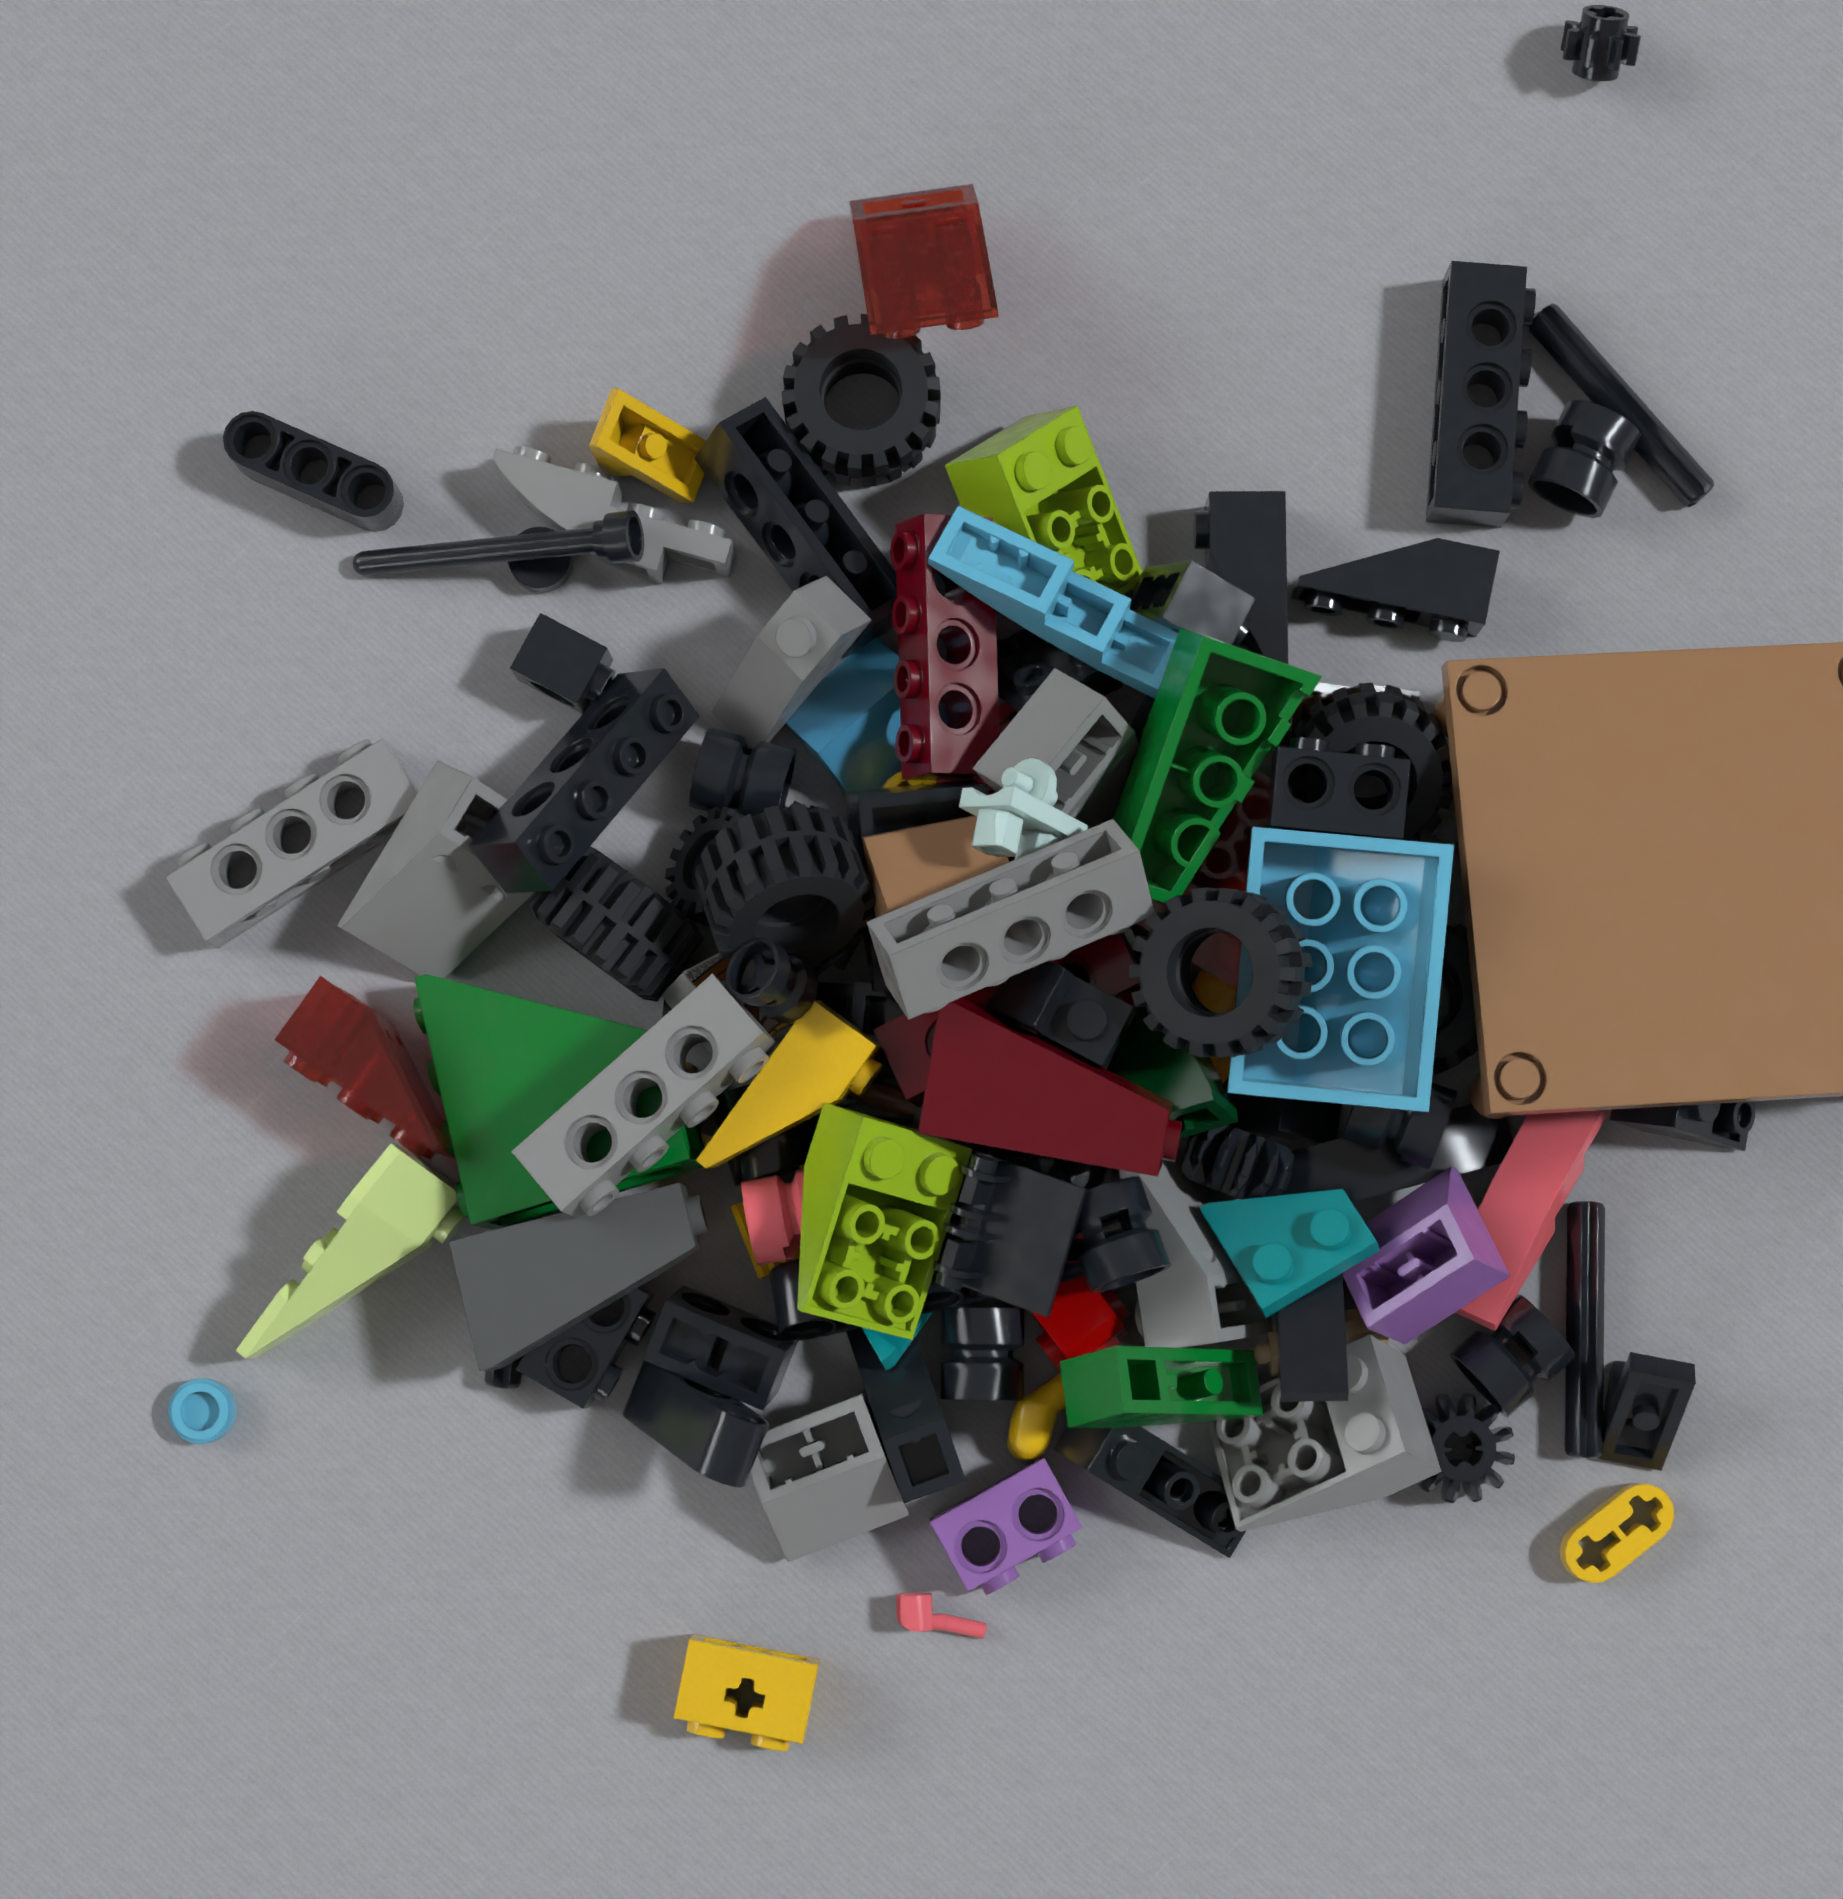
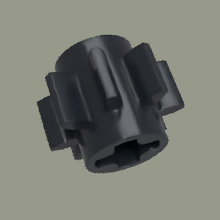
M1590 5L1582 9L1580 22L1565 21L1560 50L1564 51V60H1574L1572 66L1573 74L1592 81H1612L1618 78L1621 64L1628 66L1636 65L1641 36L1637 35L1638 27L1628 26V12L1613 6Z

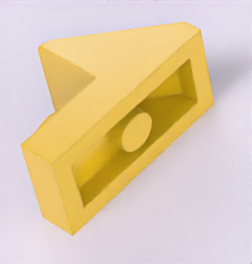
M611 389L589 444V448L600 468L609 471L612 476L632 475L679 503H694L705 474L694 459L706 442L705 439L621 389Z

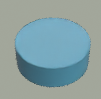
M204 1378L188 1381L175 1391L170 1400L168 1408L169 1421L176 1434L188 1442L204 1444L223 1438L235 1423L237 1417L235 1397L226 1385L217 1380Z

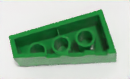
M1180 627L1113 820L1140 851L1151 899L1165 903L1174 896L1183 894L1221 835L1219 828L1236 802L1241 803L1255 782L1251 778L1271 747L1279 745L1291 726L1288 722L1304 696L1310 697L1322 676Z

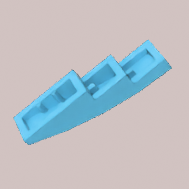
M957 506L928 558L930 566L985 604L1038 637L1091 667L1154 699L1156 698L1178 632L1130 610L1131 598L1073 572L1074 560Z

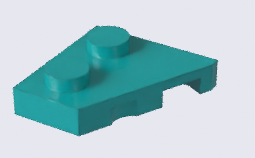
M1343 1189L1213 1202L1199 1208L1266 1318L1380 1251L1376 1239Z

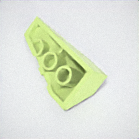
M391 1143L337 1210V1213L346 1219L340 1230L338 1231L336 1228L330 1230L322 1239L315 1241L303 1257L305 1261L301 1268L308 1274L300 1284L292 1279L280 1289L235 1351L245 1359L263 1356L430 1248L435 1240H438L443 1245L447 1243L466 1220L457 1201L456 1186L412 1150Z

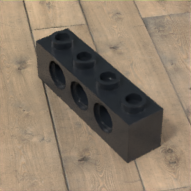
M1451 261L1442 280L1426 522L1501 528L1511 514V509L1519 510L1524 477L1523 472L1514 471L1515 448L1524 447L1528 414L1526 410H1518L1519 387L1528 386L1532 364L1531 349H1522L1523 326L1531 327L1536 304V290L1534 288H1526L1527 267ZM1481 323L1493 326L1501 336V343L1493 346L1480 343L1472 333V326ZM1474 384L1488 386L1494 391L1497 397V404L1492 407H1482L1475 404L1468 395L1467 387ZM1468 445H1480L1486 448L1493 458V466L1486 469H1478L1471 466L1464 457L1463 448Z
M764 397L719 422L694 459L790 589L794 591L827 576L872 620L841 656L842 659L864 647L876 637L878 638L887 633L893 627L892 609L897 598L896 571L768 399Z
M665 668L617 674L468 846L505 893L553 891L697 721L700 715Z

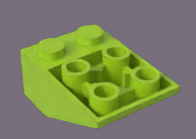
M1078 405L1025 416L944 465L962 508L981 517L993 518L994 523L1074 560L1073 572L1122 595L1135 587L1142 574V569Z
M824 1102L804 1165L797 1310L913 1340L934 1274L933 1263L934 1260L939 1258L947 1232L944 1230L945 1222H950L953 1213L949 1210L951 1203H956L965 1175L960 1171L963 1164H968L972 1148L941 1137L920 1134L916 1129Z

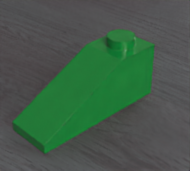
M1112 1346L1060 1361L1068 1428H1126L1254 1418L1263 1415L1254 1350Z

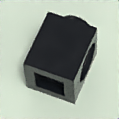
M542 613L538 615L510 666L518 681L581 714L586 711L590 702H594L609 685L616 673L614 669L610 668L613 658L607 647Z

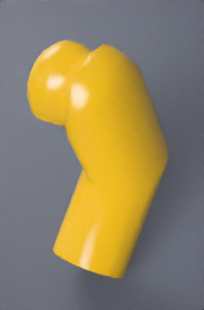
M1061 1373L1026 1395L1024 1400H1019L1015 1404L1007 1438L1008 1450L1015 1458L1022 1461L1034 1460L1041 1457L1049 1447L1056 1415L1066 1408Z

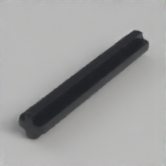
M1552 303L1534 316L1531 327L1528 326L1529 331L1593 403L1620 414L1638 428L1641 436L1635 451L1683 505L1691 507L1703 499L1714 487L1713 479L1561 308Z
M1575 1201L1567 1207L1566 1341L1575 1353V1359L1566 1366L1565 1452L1567 1455L1577 1458L1600 1457L1603 1453L1605 1207L1602 1203L1594 1201Z

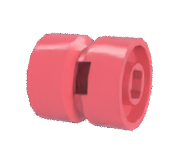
M804 1169L796 1171L790 1183H784L778 1175L741 1182L746 1222L757 1266L793 1259L797 1248L800 1247Z

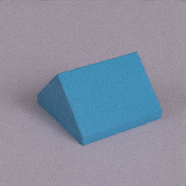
M877 637L852 653L825 676L784 724L844 792L880 789L890 777L902 771V764L897 757L895 748L896 735L900 728V698L894 689V672L899 662V656ZM939 704L940 718L947 725L949 716Z

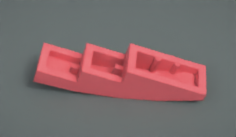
M1611 1110L1527 1115L1478 1208V1212L1510 1277L1456 1311V1314L1496 1331L1554 1234L1555 1217L1583 1172L1584 1155Z

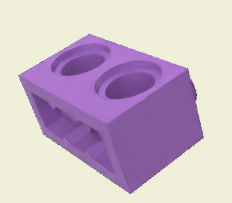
M1043 1456L930 1518V1523L967 1591L969 1592L981 1586L985 1595L1002 1588L1018 1578L1020 1575L1015 1565L1033 1555L1038 1554L1042 1563H1045L1074 1547L1076 1542L1071 1534L1083 1528ZM1032 1495H1044L1050 1498L1056 1507V1516L1053 1523L1042 1531H1031L1025 1528L1019 1521L1018 1512L1020 1505L1026 1498ZM987 1527L998 1536L1000 1542L999 1550L990 1561L976 1563L964 1555L961 1542L964 1535L970 1529Z

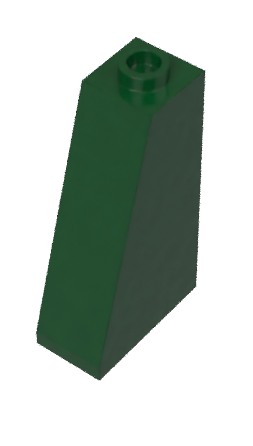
M1137 923L1124 931L1131 948L1137 935L1147 936L1146 931ZM1133 950L1139 962L1141 952ZM1071 972L1074 976L1090 984L1087 972ZM1146 1007L1137 1008L1138 1011L1106 1070L1173 1102L1170 1120L1182 1122L1180 1139L1238 1122L1237 1110L1210 1057L1188 1055L1189 1050L1174 1049L1164 1043L1163 1039L1166 1035L1161 1031H1151L1143 1021L1149 1015Z

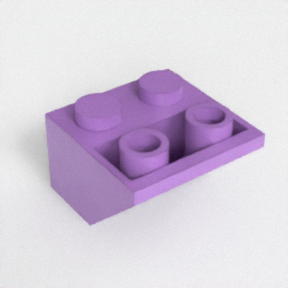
M1450 1166L1366 1222L1365 1224L1376 1239L1380 1251L1343 1272L1344 1280L1367 1329L1402 1344H1407L1510 1277L1458 1169Z

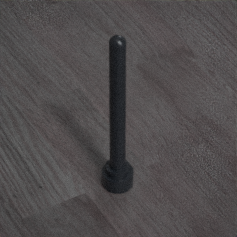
M634 510L607 513L603 520L595 521L592 528L367 550L357 553L353 558L352 564L354 570L359 575L371 576L596 553L600 559L608 558L612 564L639 562L642 559L644 533L641 520Z

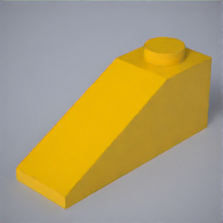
M815 1000L811 1008L793 1024L770 1056L766 1065L757 1074L696 1161L705 1168L718 1167L821 1113L824 1102L836 1105L844 1101L851 1091L860 1097L874 1081L883 1064L875 1059L882 1049L881 1045L822 1001Z

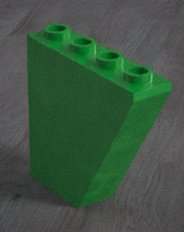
M428 974L415 977L418 998H415L413 1002L414 1015L419 1028L428 1036L432 1058L427 1062L428 1076L433 1089L442 1097L446 1120H443L441 1125L442 1136L448 1152L456 1158L461 1179L456 1184V1197L463 1215L470 1219V1223L473 1226L496 1230L560 1211L511 1151L648 1030ZM659 1086L649 1087L639 1095L636 1110L640 1118L652 1116L660 1108L662 1092ZM685 1124L666 1141L669 1149L658 1162L642 1172L634 1169L616 1185L619 1193L704 1167L696 1161L705 1148L699 1124L688 1128ZM608 1130L599 1131L590 1138L587 1145V1156L591 1163L601 1161L610 1152L612 1137Z

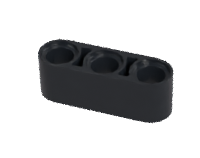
M249 411L240 413L232 418L225 427L223 435L224 449L239 470L251 480L368 531L386 530L395 525L401 517L404 507L402 493L388 471L379 464L260 412ZM259 435L271 437L270 448L264 455L254 459L244 457L245 445L250 439ZM314 460L328 462V470L322 480L313 484L300 482L301 471L306 464ZM370 485L385 487L384 499L378 506L372 509L357 507V497L362 489Z
M643 1360L623 1410V1416L693 1470L716 1482L740 1488L745 1487L769 1427L767 1420L742 1402Z

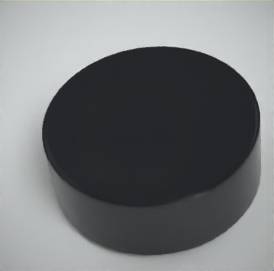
M532 527L518 535L553 532L555 530L547 527ZM570 555L511 561L508 564L514 578L522 587L532 592L546 593L556 590L566 582L572 571L573 557Z

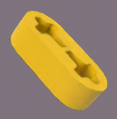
M1630 1483L1620 1488L1572 1526L1563 1536L1560 1545V1559L1565 1569L1575 1578L1590 1583H1600L1614 1577L1663 1538L1671 1529L1674 1520V1508L1669 1496L1659 1487L1646 1483ZM1633 1497L1645 1502L1653 1499L1657 1506L1652 1509L1650 1514L1655 1523L1650 1528L1636 1523L1622 1532L1618 1526L1634 1512L1629 1504L1630 1500ZM1609 1533L1613 1535L1615 1539L1600 1552L1601 1558L1604 1560V1564L1600 1568L1588 1563L1579 1566L1576 1559L1581 1556L1583 1551L1578 1542L1583 1537L1597 1542Z

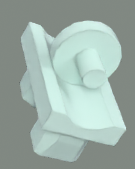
M1029 758L1022 760L1013 768H1007L1001 777L1004 786L994 794L985 795L974 788L962 789L959 807L977 816L971 847L987 855L1015 857L1016 860L1088 829V825L1053 807L1058 799L1056 792L1057 778L1054 770L1039 759Z

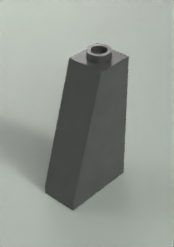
M676 1183L614 1199L606 1208L593 1216H587L585 1213L578 1219L563 1212L449 1241L479 1371H493L505 1367L701 1251L698 1235L708 1233V1225L699 1194L688 1197L686 1186Z

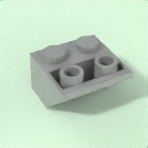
M864 1393L767 1430L750 1475L764 1511L788 1562L909 1516Z

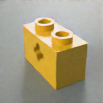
M693 1634L688 1642L673 1718L688 1721L686 1731L696 1735L725 1738L726 1729L752 1734L750 1744L776 1751H789L790 1742L800 1744L804 1742L820 1659ZM744 1678L754 1680V1692L765 1695L764 1701H754L749 1711L739 1709V1698L728 1694L729 1688H739Z

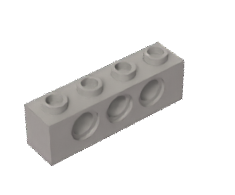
M383 738L374 744L367 739L351 746L338 757L337 760L340 765L321 778H318L316 774H311L298 780L285 790L284 796L286 800L266 813L262 808L243 815L230 826L232 835L213 847L209 843L200 844L177 859L178 869L165 878L206 942L218 948L222 947L391 838L419 790L393 749ZM352 789L362 790L365 794V805L361 813L351 819L338 818L336 804L339 797ZM300 823L308 824L311 830V839L308 846L296 854L285 853L283 848L285 832L293 825ZM253 858L257 866L255 879L244 888H232L229 881V873L232 866L240 859Z
M1112 819L867 922V926L885 984L909 1020L923 1013L938 1011L949 1002L985 987L999 985L1009 979V977L1046 961L1063 958L1072 950L1105 936L1122 933L1132 925L1148 919L1154 912L1140 851Z
M711 974L511 1152L561 1212L578 1219L585 1213L587 1216H593L606 1208L619 1193L616 1185L634 1169L638 1172L645 1171L665 1155L669 1149L666 1141L685 1124L688 1128H691L704 1121L717 1108L719 1101L716 1097L732 1082L736 1080L738 1083H743L756 1075L768 1062L769 1057L766 1052L776 1042L742 1002L730 993L727 985ZM709 1042L713 1050L710 1064L701 1072L688 1073L686 1057L690 1049L699 1043ZM659 1086L662 1092L660 1108L652 1116L640 1118L636 1110L639 1095L649 1087ZM608 1130L612 1137L610 1152L601 1161L591 1163L587 1156V1145L590 1138L599 1131Z

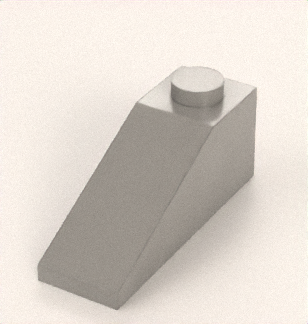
M827 576L794 590L757 635L711 712L734 734L744 736L748 748L753 749L761 741L770 742L872 620Z

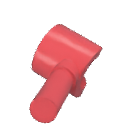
M900 1593L896 1597L897 1621L901 1626L910 1631L937 1630L942 1632L944 1630L975 1638H984L986 1632V1623L945 1613L933 1614L932 1593Z

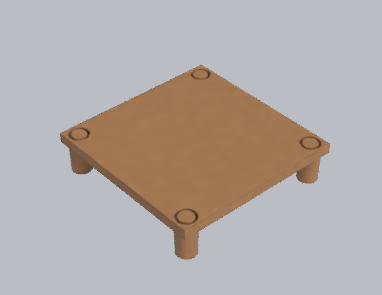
M1843 642L1447 660L1441 667L1444 694L1437 701L1433 715L1440 724L1444 736L1448 738L1480 1064V1072L1472 1080L1469 1090L1470 1100L1474 1108L1487 1118L1501 1119L1509 1115L1843 1096Z

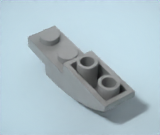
M516 446L514 453L495 449L492 461L502 479L521 502L543 523L555 531L592 528L595 521L603 520L604 516L611 512L634 510L638 514L644 533V552L639 562L612 564L608 558L600 559L596 553H590L593 557L629 574L659 584L663 582L669 561L729 577L736 553L732 540L724 538L725 530L698 520H690L687 527L663 521L665 517L663 512L637 503H629L627 510L620 509L623 496L616 481L610 480L612 474L603 468L587 463H576L574 470L550 463L552 458L548 454L525 446Z

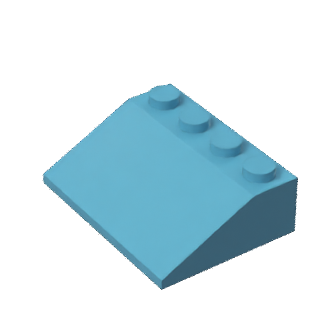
M1252 827L1246 892L1256 893L1266 897V902L1269 904L1279 905L1289 914L1286 919L1288 923L1292 926H1299L1305 937V940L1299 942L1302 952L1310 953L1312 967L1305 968L1304 981L1312 982L1310 996H1301L1298 1007L1304 1010L1297 1023H1288L1284 1030L1287 1034L1277 1043H1267L1263 1046L1264 1050L1249 1055L1230 1057L1228 1093L1429 1112L1454 845ZM1242 942L1240 945L1235 1008L1246 998L1253 980L1252 960Z

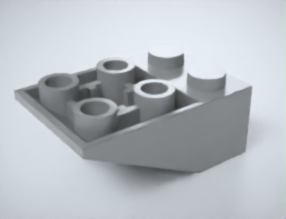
M1054 668L972 769L996 793L1004 786L1001 777L1007 768H1013L1022 760L1029 758L1045 762L1054 770L1057 778L1056 792L1058 799L1053 807L1088 825V829L1113 819L1139 743L1134 730L1103 695Z
M437 761L337 926L420 976L428 974L445 978L534 893H505L468 846L508 799L476 778Z
M1177 1151L1175 1162L1163 1160L1158 1177L1119 1170L1116 1180L1134 1176L1141 1178L1153 1212L1147 1219L1146 1225L1147 1227L1159 1230L1171 1263V1267L1136 1282L1139 1301L1136 1305L1135 1318L1138 1330L1144 1337L1145 1347L1182 1348L1260 1336L1272 1332L1271 1315L1267 1318L1265 1317L1199 1209L1207 1203L1219 1201L1209 1187L1191 1181L1181 1171L1185 1156L1183 1151Z
M1368 1334L1346 1345L1348 1401L1281 1402L1280 1380L1278 1377L1259 1386L1263 1410L1262 1416L1207 1421L1236 1530L1242 1532L1385 1498L1441 1472L1405 1355Z

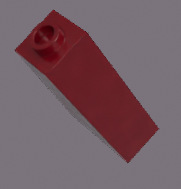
M963 998L949 1002L945 1007L938 1010L918 1130L920 1134L1158 1177L1163 1160L1176 1161L1182 1122L1170 1120L1173 1102Z

